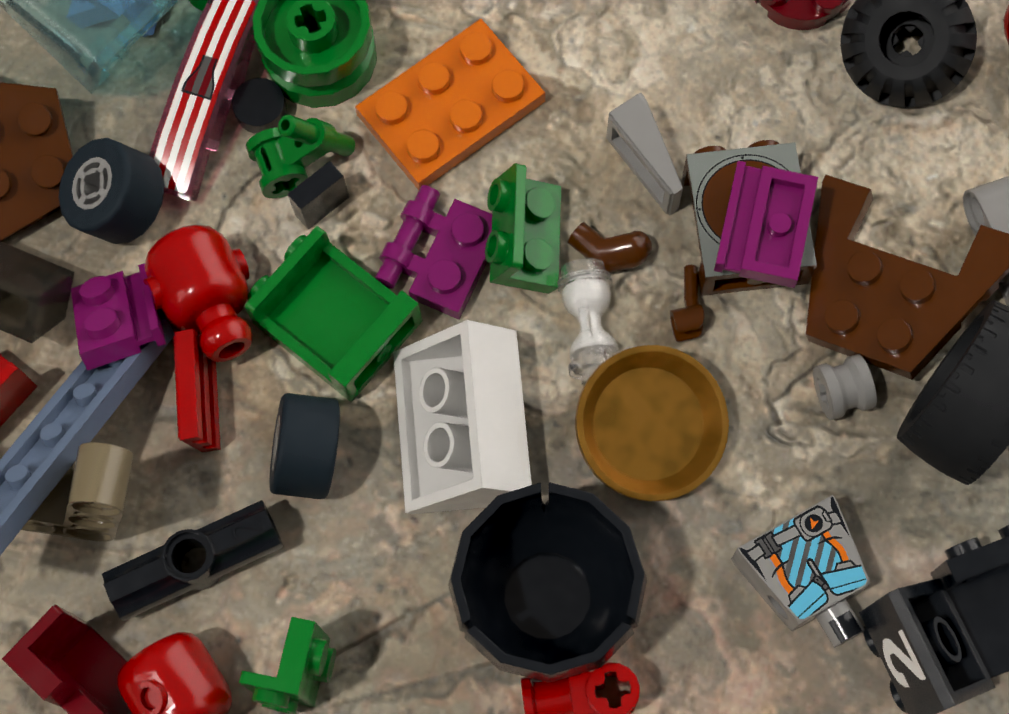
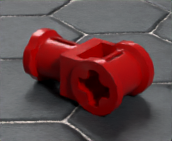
M608 662L594 671L551 683L545 681L533 682L529 677L521 678L525 714H631L639 701L640 685L638 679L629 667L620 663ZM616 677L619 686L629 687L630 693L621 696L620 707L609 708L607 698L596 697V691L605 688V678Z

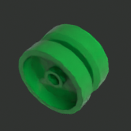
M365 0L258 1L253 15L254 39L262 56V62L269 79L281 88L284 97L292 103L311 108L336 106L355 97L371 80L377 62V53L369 7Z

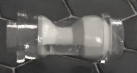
M594 258L578 259L564 264L561 267L562 277L557 281L558 292L562 294L565 309L577 319L580 325L579 333L570 347L571 363L568 365L570 377L581 379L582 385H585L591 374L604 361L619 353L616 340L603 329L601 324L602 316L611 302L610 287L613 284L612 275L610 272L605 271V265L602 260Z

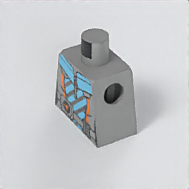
M833 495L736 549L731 558L734 565L791 631L817 619L834 648L865 631L847 600L855 597L870 585L869 577L838 502Z

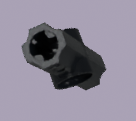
M260 500L200 529H185L176 532L168 538L163 546L102 573L103 585L119 618L126 621L188 591L209 589L218 582L221 576L273 553L284 546L263 500ZM204 548L206 559L202 567L196 572L183 573L181 563L184 555L191 549Z

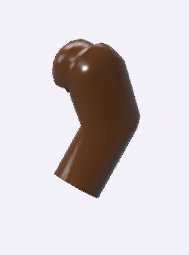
M585 222L581 223L568 239L570 246L606 273L636 268L646 261L652 251V242L648 235L642 231H632L605 239Z

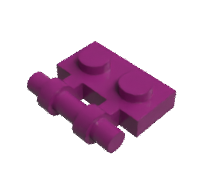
M421 185L414 201H407L400 215L403 223L394 241L386 243L379 257L383 263L375 278L387 288L393 289L401 273L413 277L415 280L409 290L411 298L418 303L460 320L487 264L485 247L487 239L492 232V214L454 199L446 217L433 211L440 193L430 186ZM422 231L435 236L425 259L412 253Z

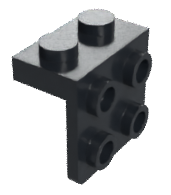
M1009 525L998 530L1002 539L985 546H981L978 537L945 550L944 552L948 560L944 561L930 573L933 580L941 578L991 678L1009 672Z

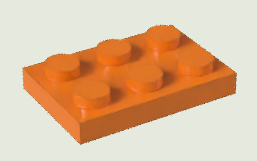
M479 19L355 106L360 120L419 190L421 185H430L545 102V91L482 19Z

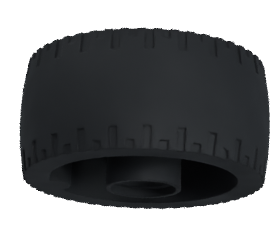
M996 300L991 301L976 316L952 346L918 395L897 433V439L915 455L935 469L965 485L972 484L980 478L1009 446V307Z

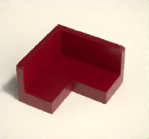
M58 605L52 606L2 658L44 701L62 707L68 714H132L120 693L117 681L118 673L127 660L86 621Z

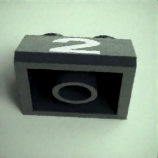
M941 578L897 588L859 612L865 624L863 627L865 629L863 631L865 641L872 653L882 659L891 678L890 691L892 697L903 712L908 714H937L996 688Z

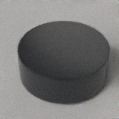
M253 78L245 81L236 89L232 97V109L238 123L242 128L251 133L257 134L263 130L278 127L279 120L287 113V104L281 88L275 82L266 78Z

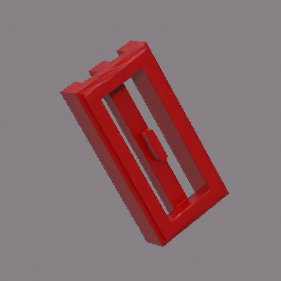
M196 330L177 331L173 338L178 439L202 453L221 450L216 362L204 355L200 346V335L198 336Z

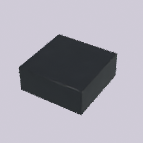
M330 161L287 194L294 214L308 230L349 198L344 176Z

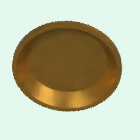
M644 345L629 348L613 355L591 374L578 399L575 414V430L579 449L585 462L594 475L607 487L621 495L636 500L664 501L691 492L712 474L726 448L729 417L726 401L717 381L700 362L674 348L660 345Z

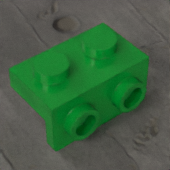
M291 617L277 678L241 671L239 684L253 692L252 701L261 703V707L283 713L296 714L299 704L309 707L315 706L320 682L328 684L331 679L336 649L329 647L330 638L315 621Z

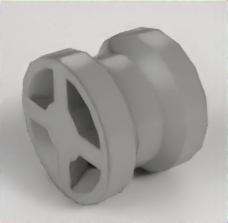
M860 354L847 357L842 365L832 367L825 363L813 368L816 394L822 410L829 420L841 418L846 410L855 407L862 411L876 407L877 396L874 380L866 361Z

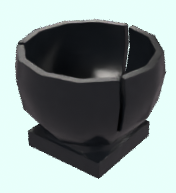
M540 482L498 495L463 530L448 587L459 629L465 633L464 638L500 671L551 683L601 668L634 634L633 628L638 627L647 577L630 527L597 496L590 492L549 482L548 501L544 504Z

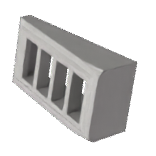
M639 93L609 112L606 138L666 214L672 215L679 210L683 187L648 102L643 94Z

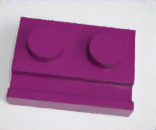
M738 161L714 271L721 273L723 270L739 273L740 277L795 288L799 277L818 177L768 166H762V169L745 166L746 162Z
M145 263L138 265V273L125 277L123 271L108 276H97L81 285L70 288L79 355L87 371L141 353V345L152 341H156L158 346L166 344L160 310L156 309L151 290L144 283V279L148 278L145 271Z

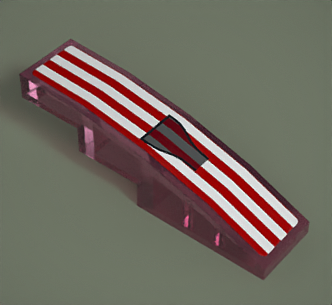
M208 0L174 79L149 154L161 168L164 193L189 201H197L211 150L218 151L233 95L245 80L255 44L253 15L259 0Z

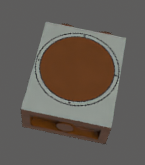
M762 140L749 145L748 148L726 150L721 146H708L697 150L694 154H686L682 177L684 186L690 185L701 256L698 272L701 296L786 287L740 277L739 273L723 270L722 273L716 272L714 267L737 162L743 161L746 162L745 166L762 169V166L801 173L795 142L779 144L775 140ZM810 223L796 285L809 284L817 266Z

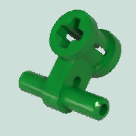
M284 115L279 120L278 127L263 130L252 136L246 143V150L249 158L257 162L262 178L259 181L262 194L267 198H282L288 196L287 194L308 178L305 170L307 166L329 152L344 157L350 156L355 150V140L351 136L337 132L332 124L317 118L303 120L292 115Z

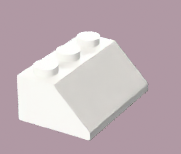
M465 320L393 352L405 513L422 514L485 508L498 495L532 485L517 330Z

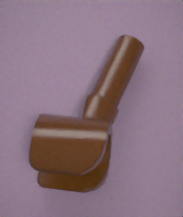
M686 265L684 267L685 307L670 310L671 326L677 342L698 338L703 333L705 317L703 307L699 304L698 267L696 265Z

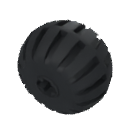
M856 0L845 17L841 32L840 46L842 59L846 71L855 85L875 101L900 108L920 107L946 96L965 77L976 51L977 31L971 9L965 0ZM905 28L909 33H914L917 30L923 33V36L918 40L921 50L917 54L912 55L907 50L901 54L895 51L894 47L900 42L896 34L900 30Z

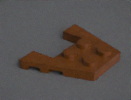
M0 82V242L61 209L59 203L60 182L68 162L74 155L56 88Z
M825 174L822 181L815 243L817 266L811 280L806 326L808 341L847 356L860 354L868 364L913 380L961 329V323L981 301L986 302L999 288V282L1009 272V234L981 225L959 274L955 276L853 241L873 200L872 191L869 188Z

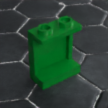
M316 226L308 236L301 235L291 243L284 255L285 261L271 276L264 275L253 285L248 294V302L245 304V309L254 325L352 402L393 356V352L397 351L421 324L422 316L418 302L402 290L398 295L393 293L333 246L329 241L327 233L319 226Z

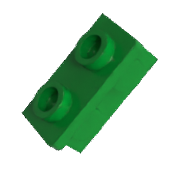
M514 163L498 178L494 179L488 192L487 205L488 209L492 211V232L486 242L485 258L490 263V283L549 294L559 288L561 186L527 179L526 165Z

